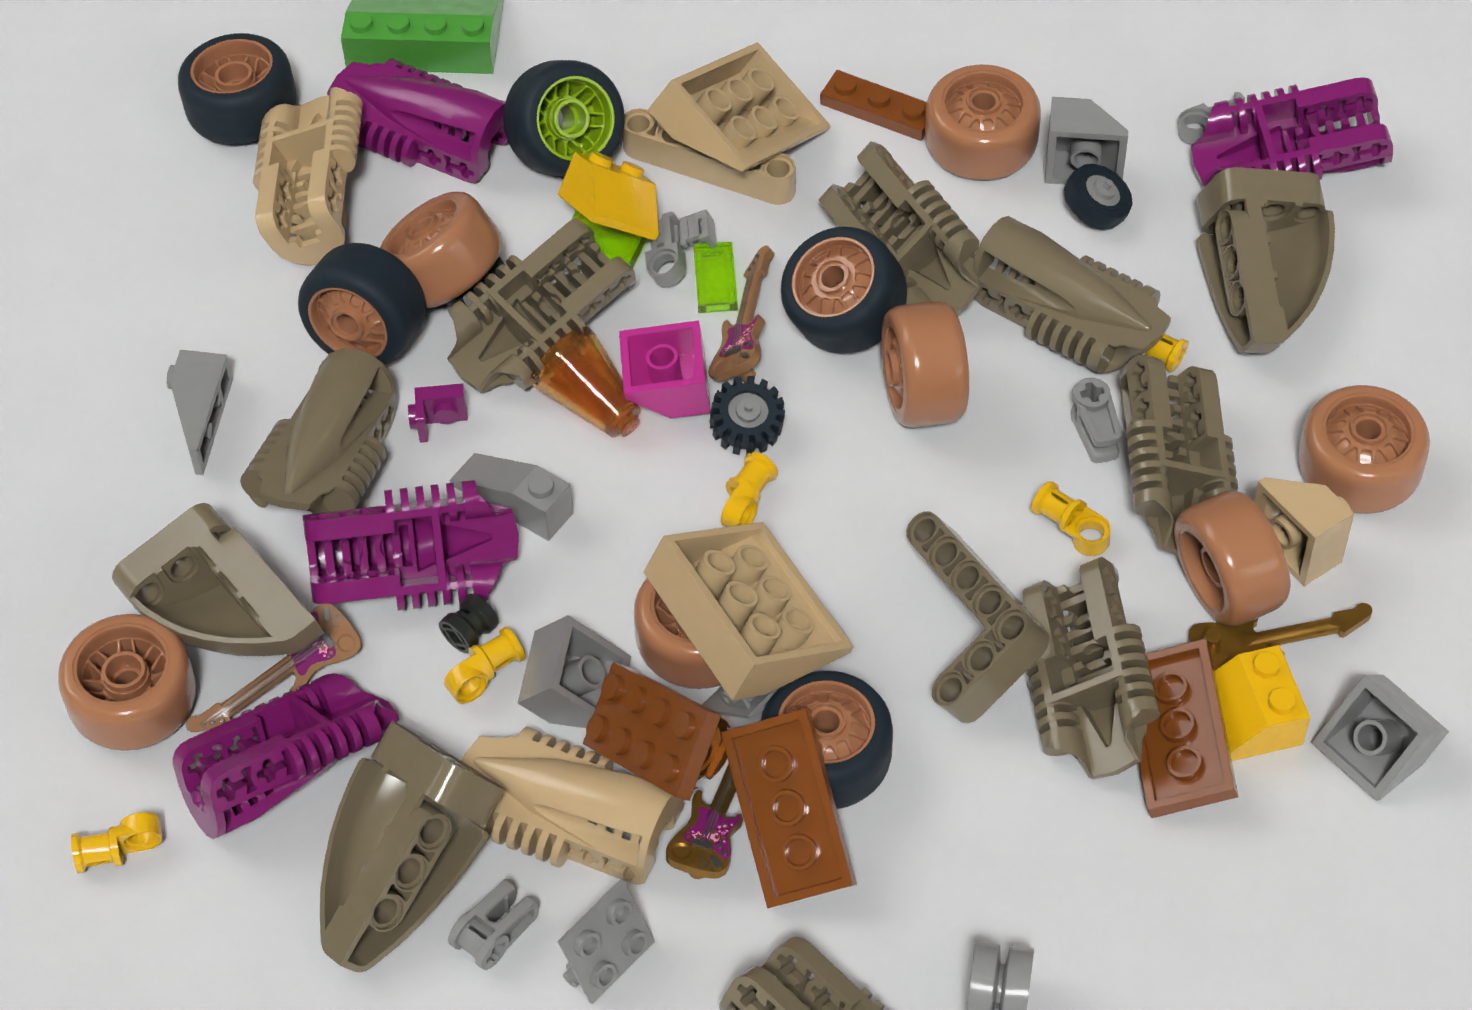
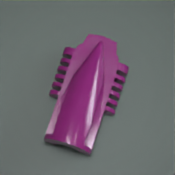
M392 58L388 59L384 64L375 63L369 65L351 62L335 77L327 91V95H330V89L338 87L347 92H352L361 98L363 107L358 141L359 147L367 148V150L374 153L378 152V154L384 157H390V159L402 162V164L409 167L420 163L462 181L476 183L489 167L488 151L491 148V143L497 145H506L508 143L503 123L505 101L477 90L463 88L459 84L451 83L444 78L440 79L436 75L428 74L420 69L417 70L413 66L405 65ZM454 128H455V136L450 135V133L454 130ZM467 133L469 134L468 143L463 141Z
M1365 77L1353 78L1301 91L1298 90L1296 84L1288 86L1287 94H1285L1283 88L1274 89V97H1271L1269 91L1261 92V100H1257L1256 95L1251 94L1247 95V103H1243L1241 97L1234 98L1233 106H1229L1227 100L1216 102L1208 117L1204 134L1191 145L1193 168L1202 186H1206L1220 171L1233 167L1310 172L1317 174L1321 180L1322 173L1353 171L1377 164L1392 162L1393 143L1388 128L1384 124H1380L1378 97L1373 82ZM1364 113H1367L1368 124L1365 122ZM1355 116L1356 126H1350L1348 118ZM1340 121L1341 128L1335 129L1333 122ZM1325 125V130L1319 131V127Z
M475 480L461 482L462 497H455L453 482L446 483L447 499H440L438 484L430 485L432 500L424 501L423 486L415 487L416 502L409 503L407 488H400L401 504L393 505L391 489L384 490L386 506L303 515L312 602L316 604H332L396 596L397 609L400 611L405 610L404 595L411 594L413 609L421 608L419 593H427L428 607L436 606L435 591H442L443 604L451 605L450 590L457 589L460 604L466 597V588L470 587L473 588V594L488 600V594L491 592L502 566L518 558L519 532L512 507L490 504L477 493Z
M335 673L326 674L311 681L310 685L304 684L298 687L296 691H288L281 698L277 696L269 700L268 704L262 703L257 705L254 710L248 709L242 712L239 717L184 741L174 752L172 758L173 767L182 796L191 815L206 836L216 839L254 821L328 770L337 760L347 757L349 753L354 754L362 750L363 746L369 747L378 743L383 736V731L388 728L391 721L396 723L399 721L397 711L388 701L362 691L343 675ZM239 736L241 739L236 742L237 748L232 751L230 747L234 745L233 738ZM200 754L202 757L197 759L198 766L192 769L190 765L194 763L193 756ZM217 754L218 758L215 759L212 755ZM201 785V791L204 801L202 799L201 792L196 788L197 786Z

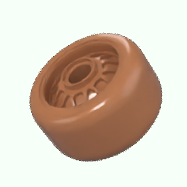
M985 64L970 65L956 69L942 77L929 94L925 116V139L928 150L941 167L962 178L994 180L1009 176L1025 166L1037 148L1041 120L1039 98L1026 79L1009 69Z
M448 192L426 201L407 214L387 234L380 248L396 256L412 271L423 290L427 309L443 305L459 297L479 282L497 261L501 252L502 238L497 226L473 196L465 192Z
M942 301L904 304L890 309L885 314L882 323L881 358L886 393L896 420L907 427H922L957 421L964 415L968 405L969 364L963 330L955 310L948 303Z
M1370 385L1343 387L1324 396L1309 412L1299 447L1300 470L1306 483L1326 485L1336 496L1345 499L1354 513L1371 514L1384 512L1406 501L1418 487L1429 454V431L1424 418L1417 408L1401 395L1385 388Z
M1225 491L1196 503L1180 513L1174 526L1178 556L1191 588L1202 606L1214 620L1228 627H1237L1275 611L1287 601L1291 580L1284 551L1266 515L1248 495L1239 491Z
M646 578L639 588L634 604L635 638L640 655L646 665L663 680L683 688L708 689L721 686L648 578Z
M121 614L107 617L91 624L70 642L59 665V690L70 720L85 738L108 749L121 751L138 750L163 741L183 724L194 704L196 680L189 654L183 641L175 633L145 615Z

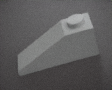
M180 350L175 365H170L168 369L167 387L172 389L194 472L196 475H203L233 377L226 354Z
M474 453L449 480L450 483L454 482V488L461 492L462 481L475 480L477 493L490 504L512 507L517 524L547 541H550L573 514L570 483L537 465Z

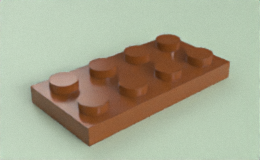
M1206 638L1146 653L1145 655L1149 662L1148 669L1152 675L1151 683L1154 685L1155 698L1158 701L1160 710L1159 718L1147 724L1148 730L1142 743V761L1139 762L1147 811L1151 818L1239 797L1211 650Z
M612 662L609 673L602 683L601 695L594 714L587 724L583 744L674 797L690 801L721 715L628 666Z
M810 708L800 709L721 732L767 909L857 885Z

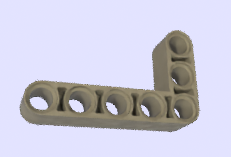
M924 511L913 517L908 524L906 530L908 541L986 628L938 676L932 687V698L936 704L960 722L971 723L979 719L1043 655L1049 643V635L1038 620L955 530L934 513Z

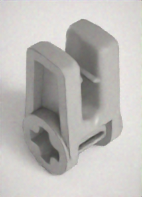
M1082 379L1074 388V403L1070 413L1071 420L1093 463L1115 460L1119 457L1118 443L1121 442L1122 432L1110 388L1101 379Z
M505 879L472 910L466 912L458 919L450 931L448 943L457 950L463 948L475 958L476 965L481 969H491L502 958L506 950L535 921L538 916V903L530 897H525L514 908H510L515 903L516 890L514 885ZM505 912L507 913L501 920L497 921Z

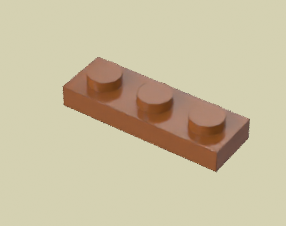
M840 70L835 71L820 93V104L919 141H922L925 137L926 101Z

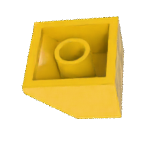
M592 151L590 156L575 152L557 195L593 223L655 241L658 237L656 184L643 175L645 170L627 161H623L622 166L613 164V159L595 151Z
M1280 645L1238 654L1215 670L1232 761L1304 744L1310 715Z

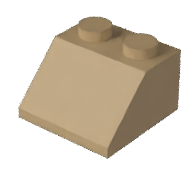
M1266 477L1258 481L1254 502L1261 508L1271 523L1284 551L1289 572L1303 586L1308 585L1342 563L1354 517V512L1345 499L1336 496L1326 485Z

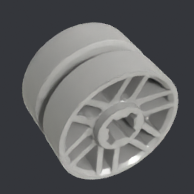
M976 941L967 1010H1027L1034 949L1011 946L1005 964H1001L999 944Z

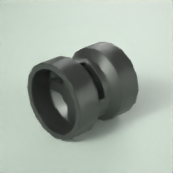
M472 593L468 594L460 602L459 611L448 613L438 625L443 636L454 648L460 652L469 653L468 648L478 644L481 634H489L498 626L499 620L492 607L484 599Z

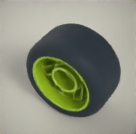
M553 60L531 67L515 81L505 101L503 123L511 149L525 165L546 175L565 176L575 152L590 156L591 152L595 151L610 158L612 157L623 135L625 114L621 96L614 83L604 72L591 64L581 61ZM559 111L563 115V121L560 126L558 124Z

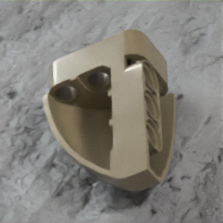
M207 503L196 504L121 560L112 573L114 584L141 615L150 617L175 633L184 643L193 647L235 656L285 655L303 651L324 634L315 618L235 527L231 529L217 511Z
M393 721L389 724L371 755L376 762L367 758H361L349 779L329 835L320 887V935L322 949L338 965L354 972H364L376 965L398 947L440 904L488 840V832L481 828L479 824L485 825L505 792L503 787L479 771Z

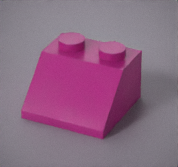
M699 320L619 331L625 399L668 418L701 415L711 412L705 350Z

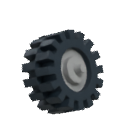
M741 376L735 377L733 385L726 381L722 384L721 392L717 390L714 395L709 421L710 428H713L712 435L715 440L721 438L720 446L725 450L729 445L733 446V454L739 455L740 449H746L747 455L754 452L756 448H758L760 453L767 451L768 444L773 446L777 442L778 435L780 436L785 417V410H783L784 400L783 397L777 398L779 391L775 386L770 390L767 389L768 381L761 379L758 385L754 383L755 376H748L746 383H742Z

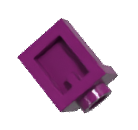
M463 383L414 388L415 404L408 405V418L410 429H418L420 443L428 442L427 424H450L455 421L468 420Z

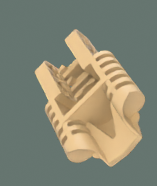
M333 87L330 89V95L316 98L303 105H277L271 108L262 119L253 184L259 191L255 213L256 224L259 233L269 247L281 258L295 264L317 265L329 251L344 245L347 223L346 177L347 173L356 166L363 107L361 98L352 92ZM291 233L297 235V236H294V237H291V238H290V234H291Z
M530 727L523 728L518 737L513 735L504 738L479 736L462 758L464 763L505 789L485 825L479 824L481 828L488 832V839L492 836V841L499 845H503L506 842L507 848L512 850H518L521 847L522 854L532 856L535 853L536 859L543 862L550 858L551 865L558 868L562 867L567 859H570L618 879H623L626 882L641 885L645 883L655 864L654 851L658 846V837L661 831L673 829L683 810V799L674 797L646 780L613 771L614 762L605 756L599 760L598 753L588 751L585 754L584 748L577 745L570 749L569 742L559 740L556 743L554 736L545 734L542 737L540 731ZM607 828H614V832L607 831ZM625 832L631 833L630 841L622 838Z

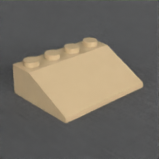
M758 42L671 80L648 109L657 120L659 126L672 139L741 172L827 131L831 126Z
M764 522L664 535L643 571L732 701L766 695L851 653L854 648Z

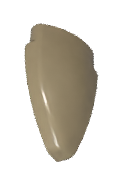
M1244 167L1228 168L1216 174L1197 196L1202 229L1207 234H1201L1196 242L1215 306L1239 352L1266 354L1282 345L1303 324L1314 310L1325 288L1331 271L1334 253L1333 211L1325 209L1320 178L1315 173Z

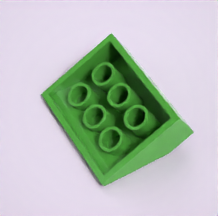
M352 0L345 12L341 34L345 66L347 67L351 62L369 65L375 63L384 64L388 59L392 58L405 65L413 66L417 70L420 69L426 72L493 74L504 0Z

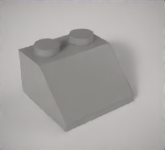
M1052 97L1045 183L1066 185L1069 176L1084 164L1105 166L1117 173L1123 180L1128 130L1091 99Z
M567 615L534 631L517 703L550 724L586 728L594 714L601 695L602 683L609 673L612 662L629 667L631 656Z
M1363 675L1312 741V744L1378 801L1419 769L1449 731L1385 675Z

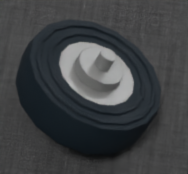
M1084 164L1076 169L1069 176L1064 187L1065 200L1070 210L1081 221L1091 227L1102 230L1113 229L1123 222L1133 205L1132 194L1127 184L1117 173L1098 164Z

